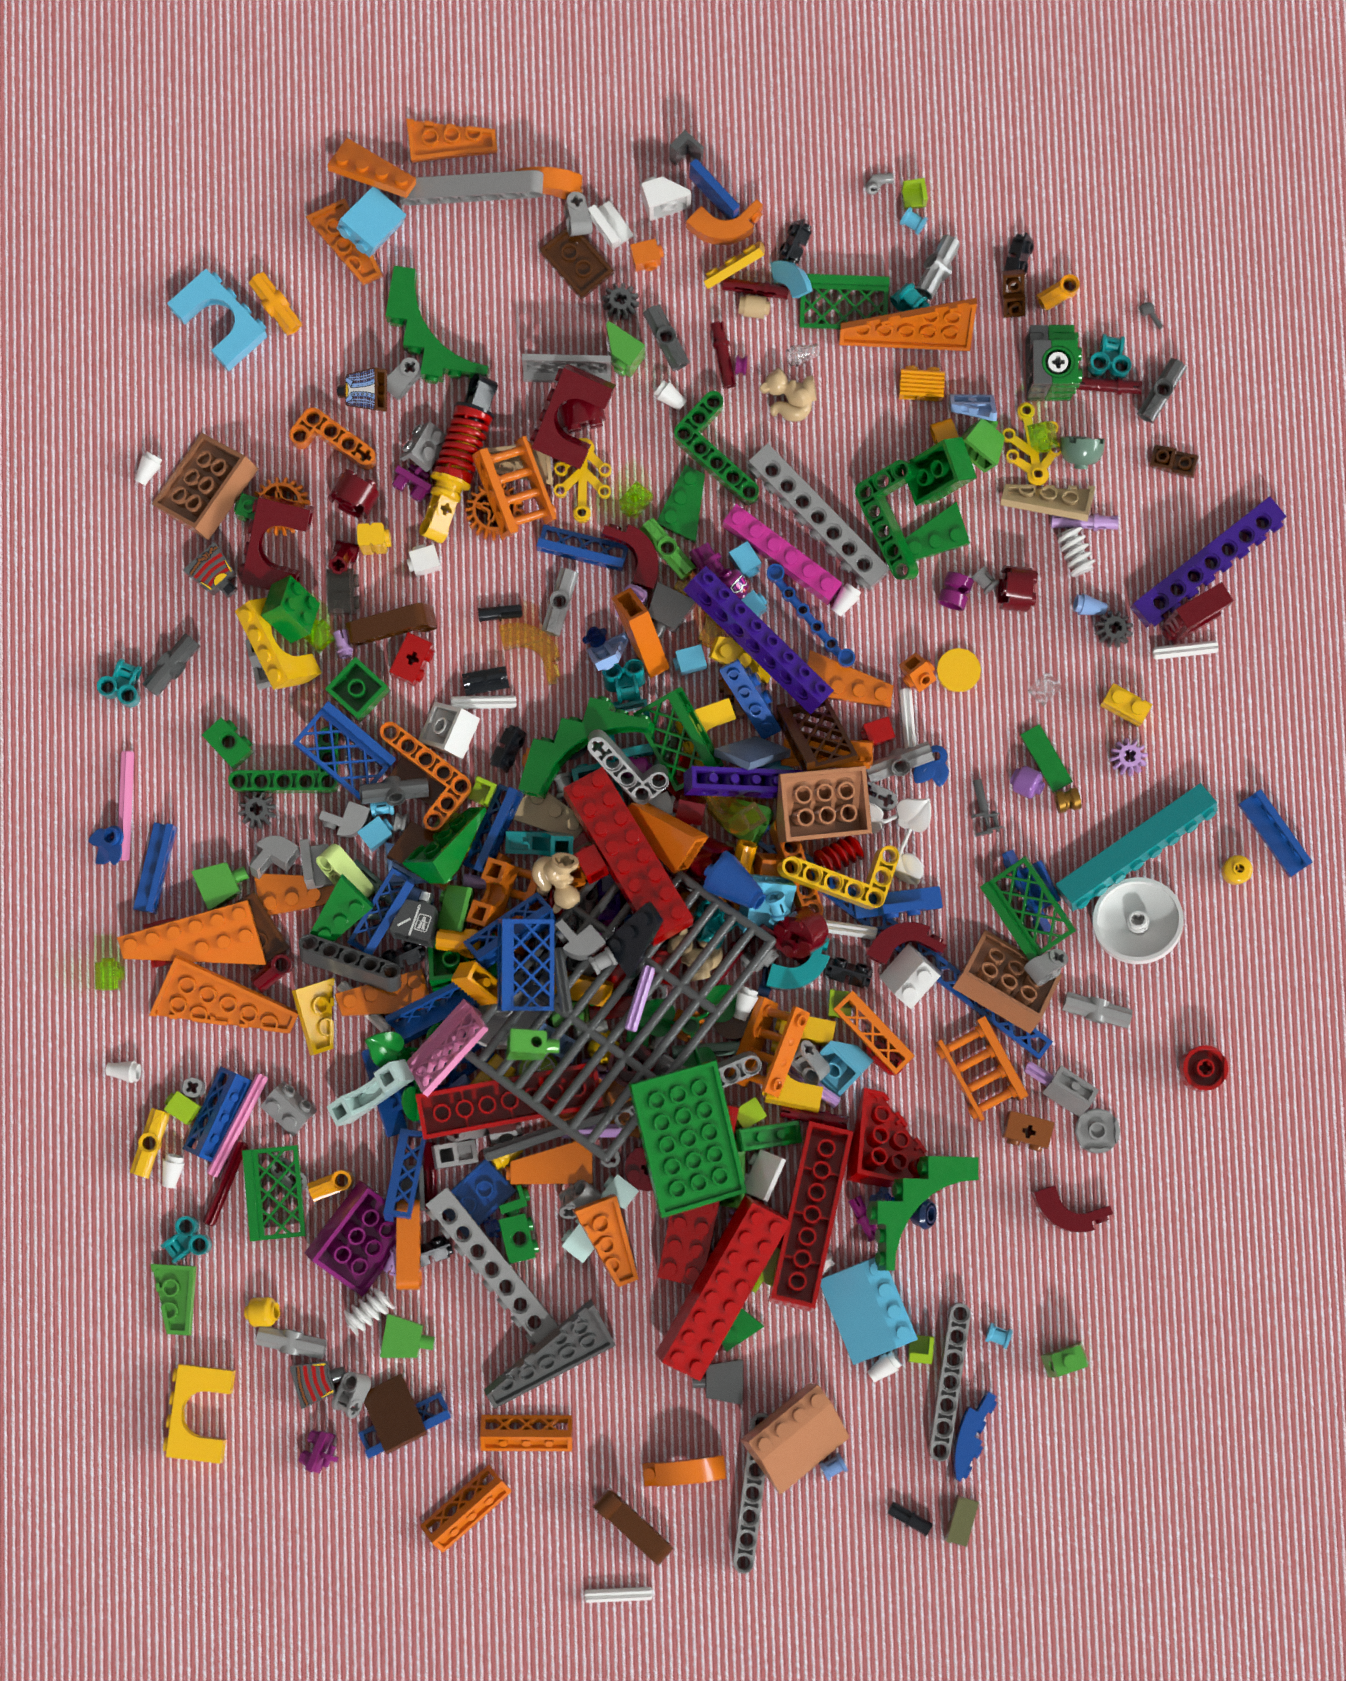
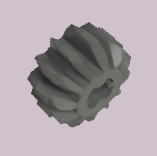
M623 282L621 288H618V285L614 283L613 290L610 288L606 289L607 295L602 296V301L605 302L603 309L609 310V317L616 314V320L618 321L620 315H623L625 320L628 319V313L635 315L636 311L634 308L639 307V302L636 301L638 293H633L634 288L632 286L626 289V284ZM621 298V300L624 301V304L620 305V302H617V299Z
M1110 610L1107 616L1104 614L1100 616L1102 622L1099 621L1095 624L1099 628L1095 635H1102L1103 637H1101L1099 642L1103 643L1107 640L1108 648L1111 647L1113 642L1115 647L1119 648L1120 642L1126 644L1128 642L1127 637H1131L1133 634L1130 630H1127L1132 628L1133 624L1125 623L1129 618L1127 615L1123 619L1120 618L1121 611H1118L1114 616L1112 610ZM1112 625L1117 626L1116 630L1119 629L1115 634L1111 632L1112 629H1109Z
M253 791L252 799L245 795L244 799L247 803H239V806L245 810L239 811L238 814L245 816L242 822L244 824L250 822L249 827L252 829L256 823L259 829H263L262 822L265 821L267 825H271L268 817L276 818V814L270 811L277 809V806L275 804L269 805L273 798L270 796L265 799V792H261L258 798L257 793ZM257 805L263 809V811H259L261 813L259 815L252 812L253 809L256 810L254 807Z

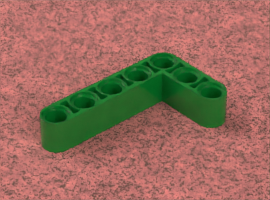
M710 391L675 427L674 441L745 505H752L758 500V485L701 435L723 409V396L717 391ZM715 399L719 402V405L717 407H710L708 401ZM701 415L705 420L702 423H696L693 421V417ZM687 431L690 436L687 439H681L678 433ZM702 445L706 448V451L699 454L695 452L694 448ZM713 460H719L722 466L714 468L710 463ZM734 474L739 480L731 483L727 480V476ZM745 489H752L755 495L753 497H746L743 491Z
M897 460L860 482L855 488V495L892 575L899 580H913L918 575V565L885 497L916 478L918 474L916 464L905 460ZM904 466H906L907 472L905 475L902 474V469ZM886 477H888L889 479L887 486H885L884 480ZM868 488H870L871 490L869 496H867L866 494ZM877 507L880 509L878 516L875 513ZM888 526L889 533L886 536L884 531L885 528ZM897 545V547H898V553H897V555L895 556V554H894V548H895V546ZM905 565L907 566L906 575L903 574V567Z
M326 726L320 731H329V728ZM335 733L334 746H340V735ZM326 734L318 735V747L330 746V743L324 742ZM334 749L335 762L340 761V749ZM319 750V759L321 761L324 760L325 756L331 755V750ZM336 765V772L339 776L340 765ZM319 766L318 770L233 771L228 777L230 787L237 793H252L253 791L256 793H334L340 785L335 780L331 787L323 786L324 779L331 776ZM240 776L244 777L245 783L241 787H235L234 780ZM260 777L267 778V784L263 787L256 785L257 779ZM289 777V784L286 787H280V778ZM304 777H311L312 783L308 787H302L301 780Z

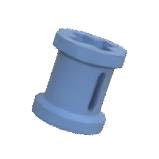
M839 1452L836 1453V1457L824 1463L822 1461L819 1463L828 1481L834 1475L842 1471H848Z

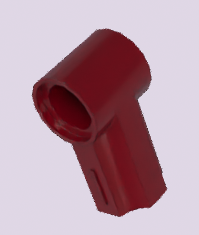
M336 540L333 554L329 560V567L333 573L341 574L348 570L351 563L355 564L359 552L358 544Z
M277 955L250 979L261 993H264L284 975L292 971L294 961L289 955ZM281 958H285L288 962V967L284 971L277 967V962Z

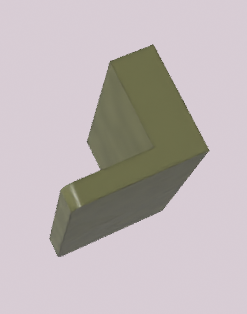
M956 1495L944 1537L946 1542L967 1547L979 1505L978 1501Z

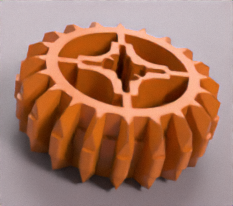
M275 477V483L273 484L270 479H267L268 486L265 488L264 485L260 484L259 487L262 492H254L257 498L262 494L270 496L275 493L277 498L293 501L292 499L284 498L282 491H288L298 498V500L293 502L311 505L310 500L306 499L309 496L308 493L302 492L304 487L302 485L296 487L297 482L294 479L289 483L287 477L283 478L282 483L279 477ZM273 526L266 531L269 534L273 530L275 536L279 535L280 530H282L283 536H287V530L289 529L292 534L296 532L295 529L284 526Z
M502 484V489L506 496L514 493L513 487L506 491L507 484ZM478 486L479 494L471 492V496L475 500L467 499L466 501L471 506L465 508V512L470 514L466 517L467 522H472L469 525L470 529L477 528L475 532L477 536L484 532L483 539L485 540L488 539L489 534L492 535V541H496V535H500L501 540H504L505 538H502L499 527H494L496 519L494 515L492 517L490 503L483 501L487 498L486 492L481 486ZM523 501L512 504V516L517 517L525 514V510L520 509L524 506ZM477 509L487 514L486 525L478 519Z

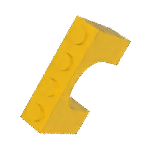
M267 598L249 600L235 610L273 690L306 684L322 673L313 654L292 656L278 646L272 634V625L261 616Z
M729 698L695 710L706 732L713 727L736 719ZM679 721L674 722L677 732L682 734L683 725ZM684 740V752L692 754L694 749L692 742ZM695 759L693 766H704L702 761ZM700 796V797H705V798H707V800H710V799H713V798H716V797H719V796Z
M809 1016L799 1044L804 1040H808L814 1045L825 1047L830 1041H833L836 1021ZM777 1019L775 1030L783 1034L787 1021ZM772 1041L770 1052H776L778 1042ZM768 1063V1066H767V1071H766L767 1074H768L769 1068H770V1066H771L770 1063ZM787 1074L779 1098L763 1091L762 1095L766 1096V1103L818 1113L823 1087L795 1081Z
M178 1364V1368H175L173 1372V1382H176L175 1391H171L169 1405H173L172 1414H168L166 1421L169 1435L165 1437L163 1443V1451H166V1457L218 1464L223 1463L226 1439L200 1436L191 1431L186 1424L184 1410L188 1400L198 1392L207 1391L232 1394L236 1370Z

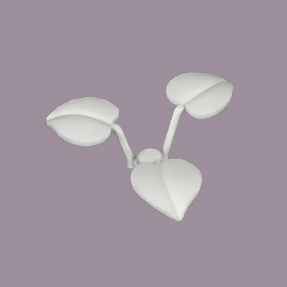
M903 799L897 805V813L887 819H882L883 811L880 807L869 802L872 833L879 832L882 829V824H886L896 818L902 828L908 829L899 849V860L894 875L908 884H919L923 876L922 863L915 855L911 853L904 854L903 851L912 830L923 832L928 828L931 820L930 799Z

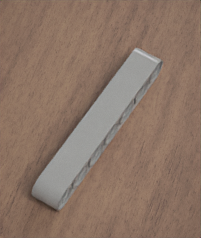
M537 170L416 177L415 187L407 198L399 196V203L403 205H429L539 198L543 196L544 174Z
M746 1051L717 1063L723 1088L756 1075L762 1066L759 1057L753 1051ZM750 1058L756 1060L752 1068L744 1066L746 1060ZM726 1068H734L735 1072L732 1076L726 1077L723 1075ZM632 1100L625 1102L614 1117L616 1125L623 1129L635 1113ZM622 1112L630 1114L629 1119L626 1121H620L618 1116Z
M962 1303L953 1304L949 1308L928 1445V1453L936 1461H945L950 1455L971 1317L969 1307ZM957 1307H962L965 1310V1316L961 1320H957L954 1317V1310ZM953 1330H959L962 1334L961 1340L957 1343L951 1341L950 1338ZM952 1352H955L959 1358L955 1365H949L947 1362V1356ZM948 1375H952L955 1378V1384L951 1388H946L943 1383L944 1378ZM945 1398H949L952 1402L951 1408L947 1411H943L940 1407L941 1401ZM941 1421L948 1423V1431L944 1434H940L937 1431V1424ZM942 1444L945 1447V1453L937 1457L934 1455L933 1449L936 1445Z
M763 1412L754 1414L751 1418L749 1432L755 1428V1420L757 1418H767L768 1415ZM748 1450L746 1453L733 1555L735 1570L742 1574L750 1572L754 1566L765 1474L762 1470L759 1475L755 1476L749 1473L750 1465L756 1462ZM751 1486L759 1490L758 1496L753 1499L746 1496V1490ZM751 1509L756 1513V1517L751 1522L745 1521L743 1513ZM744 1533H750L753 1536L752 1542L748 1545L740 1542V1537ZM746 1556L750 1559L748 1567L741 1568L737 1565L739 1557Z

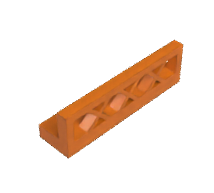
M785 737V738H784V747L791 749V747H790V745H789V743H788V741H787V739H786V737ZM830 739V740L839 742L841 739ZM812 740L809 743L810 746L816 748L821 744ZM850 740L858 754V760L834 766L835 768L866 766V769H870L873 764V741ZM825 745L823 750L833 752L835 749L828 745ZM792 749L790 757L782 759L781 765L800 766ZM840 749L837 754L844 756L850 753ZM821 755L817 757L818 762L828 760L827 757Z
M853 990L848 992L843 997V1000L832 1009L894 1075L915 1056ZM847 1003L855 1011V1016H846L840 1009ZM850 1019H855V1025ZM858 1019H863L868 1024L870 1033H862L858 1029ZM874 1036H879L886 1043V1049H877L874 1046ZM890 1052H894L902 1059V1062L896 1068L889 1061Z
M481 1415V1451H572L573 1415ZM486 1423H496L499 1427L496 1429H486ZM512 1423L522 1425L518 1430H512L508 1426ZM535 1423H542L545 1427L541 1430H535L531 1426ZM558 1423H568V1430H557L554 1426Z
M488 1464L425 1520L420 1527L431 1543L444 1553L508 1496L512 1490L498 1476L492 1466ZM491 1474L494 1479L487 1485H482L483 1479ZM470 1491H475L474 1497L469 1501H465L466 1495ZM453 1506H457L456 1513L448 1516L449 1510ZM435 1522H440L439 1528L431 1533L429 1528Z

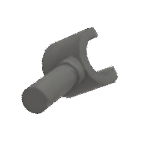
M1146 302L1139 306L1142 316L1150 315L1159 330L1164 327L1155 314L1153 303Z

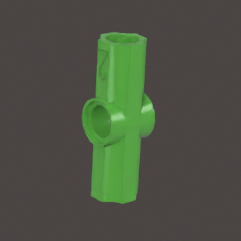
M654 518L646 521L639 528L650 539L659 557L670 566L681 580L688 577L696 569V566L677 546L676 541L664 531ZM666 544L671 545L673 551L671 553H664L661 550L662 546Z

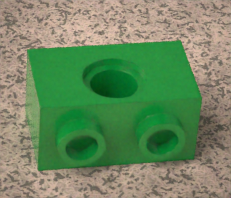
M221 717L202 736L235 770L254 753L250 748L253 744L245 735L240 738L235 732L238 728L230 719L225 721ZM228 737L235 738V743L232 747L224 746V741Z
M526 1213L499 1219L509 1264L537 1258L536 1253L539 1252L537 1239L532 1240L530 1232L534 1230L532 1218L527 1217ZM521 1231L525 1233L526 1241L524 1244L518 1245L514 1242L513 1237L516 1232Z

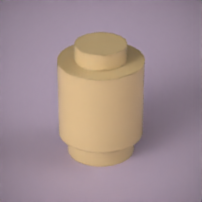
M740 296L738 314H744L743 317L764 319V315H769L770 302H766L767 297Z

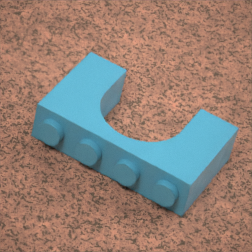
M205 269L167 304L184 325L202 309L211 305H221L233 312L235 322L232 331L211 350L214 357L230 371L268 337L265 332L267 327L259 318L254 320L250 315L252 311L245 303L240 305L236 301L237 295L229 287L225 289L220 284L223 281L215 272L210 273Z

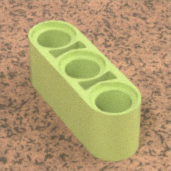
M331 844L316 858L317 865L334 886H336L340 876L343 874L367 898L374 894L375 889L372 883L339 845Z

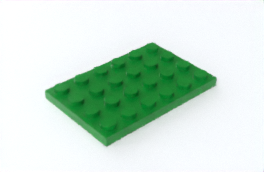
M710 1060L628 1084L659 1217H668L747 1193L717 1060Z

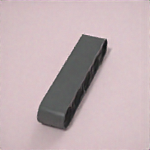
M311 934L304 935L299 939L300 959L304 963L387 992H395L402 985L400 967L393 962Z

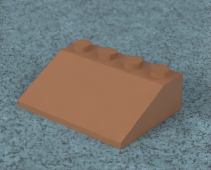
M201 433L152 505L194 533L209 540L259 468L243 454Z
M866 766L779 774L776 816L778 842L872 834Z
M984 930L961 970L953 989L1031 1034L1042 1019L1062 975L1060 974L1045 984L1037 986L1024 970L1025 965L1029 962L1024 952L989 931Z
M809 1382L741 1438L740 1441L778 1494L781 1495L850 1437L831 1401L818 1384Z

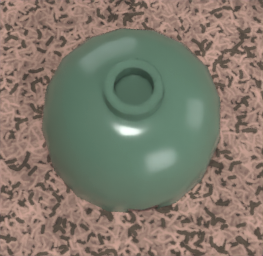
M1062 436L1060 442L1063 458L1068 463L1074 464V469H1088V465L1096 464L1101 459L1105 447L1104 438L1092 439L1090 437Z

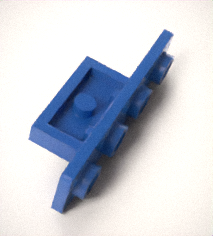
M738 659L720 667L719 672L760 737L766 739L780 732L781 726L771 712L772 696L768 690L764 691L762 688V681L757 672L753 673L750 667L744 669Z
M1014 850L1002 854L1006 869L1019 861ZM1042 860L1032 864L1056 901H1061ZM1019 866L1016 877L1028 879V868L1023 869L1022 866ZM1015 880V888L1025 895L1027 882ZM1031 883L1029 896L1040 898V886ZM1028 899L1026 909L1037 913L1039 901ZM1043 902L1041 914L1045 915L1043 909L1051 906L1052 904ZM1032 916V922L1035 927L1037 916ZM1041 917L1038 930L1049 932L1051 925L1048 919Z
M939 886L888 892L883 905L871 910L854 904L856 919L886 916V919L898 918L901 913H907V916L921 915V911L941 909L943 907ZM870 894L868 897L870 903L876 904L877 897L875 894Z
M369 1049L362 1051L361 1055L370 1081L375 1077L373 1073L379 1070L380 1067L373 1063ZM405 1086L377 1105L386 1137L399 1135L400 1128L408 1129L401 1104V1097Z

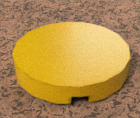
M951 649L944 653L938 661V680L944 688L951 692H966L973 688L980 678V662L975 654L967 649Z

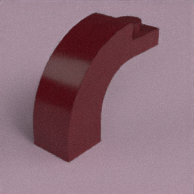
M615 524L604 525L600 537L625 545L630 549L635 558V571L630 584L652 591L657 580L659 563L656 550L650 539L641 530L630 524L626 526L625 531H621L622 528Z
M903 922L882 931L871 943L865 957L885 966L894 949L903 943H917L939 955L944 952L947 945L943 944L944 940L934 934H931V936L927 935L930 926L917 922Z
M1055 1185L1031 1193L1041 1215L1049 1223L1065 1231H1093L1095 1229L1092 1221L1095 1220V1223L1099 1224L1108 1221V1216L1113 1214L1110 1205L1083 1214L1074 1213L1063 1205Z

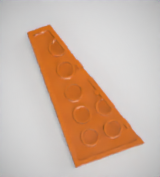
M977 298L841 323L839 345L970 351Z
M248 899L117 937L123 959L174 961V958L178 955L191 962L267 965Z
M176 955L149 1016L188 1019L193 1022L225 1026L235 1025L240 1028H259L264 1031L290 1034L298 1017V1011Z

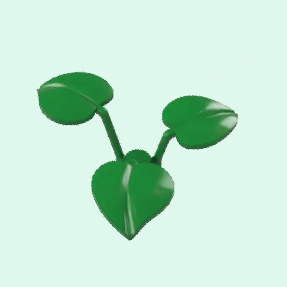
M732 985L714 986L706 999L717 1006ZM737 995L716 1022H726L734 1016ZM654 999L645 1003L639 1022L642 1027H644L664 999ZM671 1005L651 1031V1035L663 1037L671 1029V1025H674L676 1021L672 1020L676 1013L673 1005ZM705 1010L706 1012L697 1018L691 1016L682 1028L683 1033L692 1038L700 1028L699 1021L711 1013ZM696 1047L683 1065L689 1067L710 1060H716V1056L709 1047H701L699 1049Z
M442 1022L434 1024L428 1030L426 1040ZM393 1031L377 1033L365 1039L373 1063L380 1068L392 1061L405 1059L407 1062L412 1056L411 1052H416L419 1049L411 1046L404 1047L402 1036ZM414 1079L412 1081L414 1086L406 1087L401 1097L403 1111L407 1118L413 1122L420 1119L415 1093H421Z

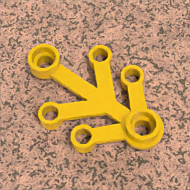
M1024 402L1019 405L1016 415L1019 420L1023 421L1027 443L1017 437L1015 431L1011 428H1006L1002 434L1005 438L1004 442L1011 443L1030 456L1031 464L1021 459L1019 452L1015 449L1009 450L1005 459L1008 463L1015 464L1027 473V480L1032 485L1041 486L1048 480V467L1055 457L1061 454L1060 443L1054 442L1050 445L1049 453L1041 463L1039 453L1051 436L1058 432L1059 426L1055 421L1048 422L1045 426V431L1036 442L1032 421L1035 408L1032 404ZM1025 407L1029 408L1030 413L1025 414L1022 409ZM1053 425L1056 430L1051 432L1048 430V426ZM1010 432L1012 434V438H1006L1005 433ZM1052 447H1058L1059 452L1054 453L1052 451ZM1013 453L1016 455V459L1011 460L1008 455ZM1040 471L1042 476L1040 478L1035 477L1034 472Z
M588 438L579 439L591 444L581 469H577L562 484H557L554 487L555 496L557 498H564L567 491L578 482V506L573 510V517L580 524L588 522L591 517V511L587 507V481L598 492L601 499H608L611 495L610 487L603 485L588 469L589 460L598 469L601 477L607 478L612 473L611 466L608 463H603L594 454V444ZM558 462L554 467L555 474L559 477L565 476L571 465ZM563 466L565 471L560 473L557 471V468ZM603 467H607L609 469V472L603 474L601 472V469ZM561 487L565 491L563 494H558L556 490ZM605 488L609 493L602 495L600 491ZM585 510L586 514L579 516L578 511Z

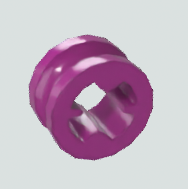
M736 355L735 375L742 373L746 376L747 356L741 358L739 355Z

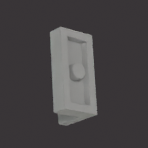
M308 839L299 840L304 882L307 890L334 885L316 862V858L329 845L311 846Z
M1061 1065L1051 1082L1044 1089L1043 1094L1080 1117L1091 1106L1099 1090Z

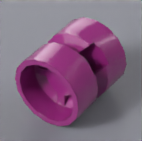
M947 572L943 583L945 589H941L937 602L949 609L964 611L968 600L966 594L970 593L974 580L957 572Z

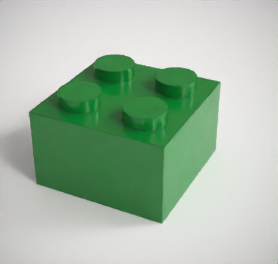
M289 575L271 584L261 616L286 640L293 643L311 633L320 603L299 582Z
M356 657L325 688L327 694L359 723L390 692L389 687Z

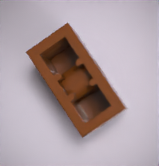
M1008 1111L1002 1138H1006V1143L1020 1146L1021 1142L1028 1144V1149L1042 1152V1148H1049L1055 1122L1015 1111ZM1029 1126L1033 1135L1026 1138V1134L1022 1130Z

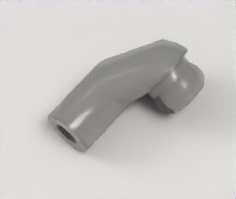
M893 173L873 174L865 185L866 192L870 195H875L883 184H893Z

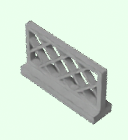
M522 354L524 382L558 383V381H555L559 368L563 369L566 364L611 382V356Z

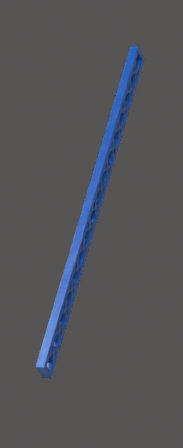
M768 825V827H767V829H766L764 835H765L768 831L770 832V830H769L770 825ZM760 840L758 846L768 853L777 854L773 850L775 849L774 845H766ZM785 843L784 847H790L791 849H793V847L790 844ZM804 852L806 860L815 864L813 858ZM812 871L811 874H812V877H813V880H814V879H815V874H814V872ZM829 877L828 887L834 889L835 884L833 885V881L835 880ZM849 886V895L852 894L853 896H855L856 891ZM820 892L860 924L872 926L870 924V917L866 918V921L863 918L856 919L852 903L838 900L833 896ZM880 916L882 917L883 926L876 928L884 931L898 923L893 919H886V916ZM905 943L901 944V947H896L894 950L900 953L905 948ZM917 944L918 951L923 956H933L935 958L936 967L940 971L950 969L953 972L954 981L945 982L942 980V976H940L936 981L980 1016H986L988 1022L1040 1060L1053 1043L1052 1040L1036 1028L1032 1031L1034 1035H1030L1026 1031L1025 1036L1017 1037L1014 1035L1013 1023L1009 1021L997 1022L994 1012L989 1009H980L977 1002L974 1000L971 1002L969 997L962 995L950 986L955 984L961 972L938 953ZM1031 1038H1040L1045 1042L1039 1053L1031 1047Z

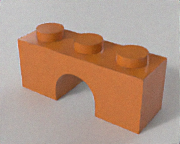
M488 857L481 879L486 882L485 895L480 901H472L466 921L477 927L485 928L501 917L506 908L519 869L507 862Z

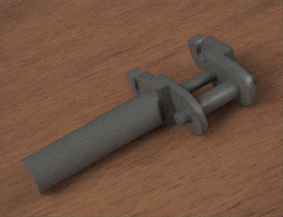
M982 779L974 780L973 784L980 813L971 815V819L983 817L987 828L984 832L976 833L975 837L992 834L993 830L999 832V829L1003 828V826H999L997 818L1000 813L992 811V814H988V805ZM989 817L993 818L995 827L990 828L988 822Z

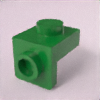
M244 493L241 494L240 500L236 501L234 507L238 520L247 522L248 519L254 520L255 512H252L255 499L258 498Z
M521 1184L516 1185L520 1199L500 1205L499 1208L502 1215L507 1213V1216L511 1217L520 1214V1209L528 1206L527 1201H530L531 1198L527 1187L522 1188Z

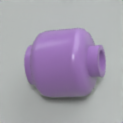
M1023 766L1020 769L1017 768L1010 780L1013 791L1029 799L1033 798L1036 794L1040 795L1045 786V783L1042 782V773L1028 766Z

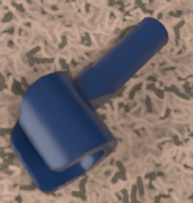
M768 967L763 968L762 979L757 990V996L768 998L771 988L765 986L768 977Z

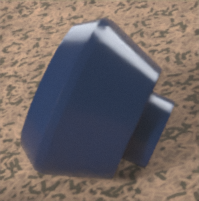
M926 1199L910 1217L911 1222L924 1230L932 1227L937 1217L936 1205L932 1200Z

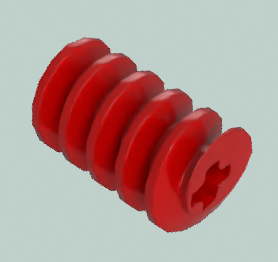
M846 836L844 839H839L836 843L833 842L829 846H824L821 850L814 851L813 860L818 866L834 871V866L839 871L841 870V863L844 867L849 866L848 859L853 864L857 862L856 856L863 860L864 852L855 837Z

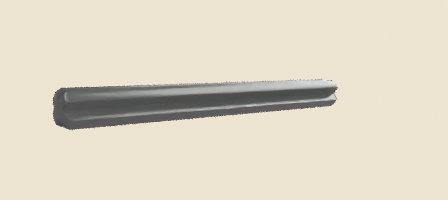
M610 1106L589 1112L576 1130L598 1124ZM573 1118L565 1120V1122L569 1124ZM551 1125L484 1148L483 1153L485 1159L491 1161L567 1134L557 1126Z

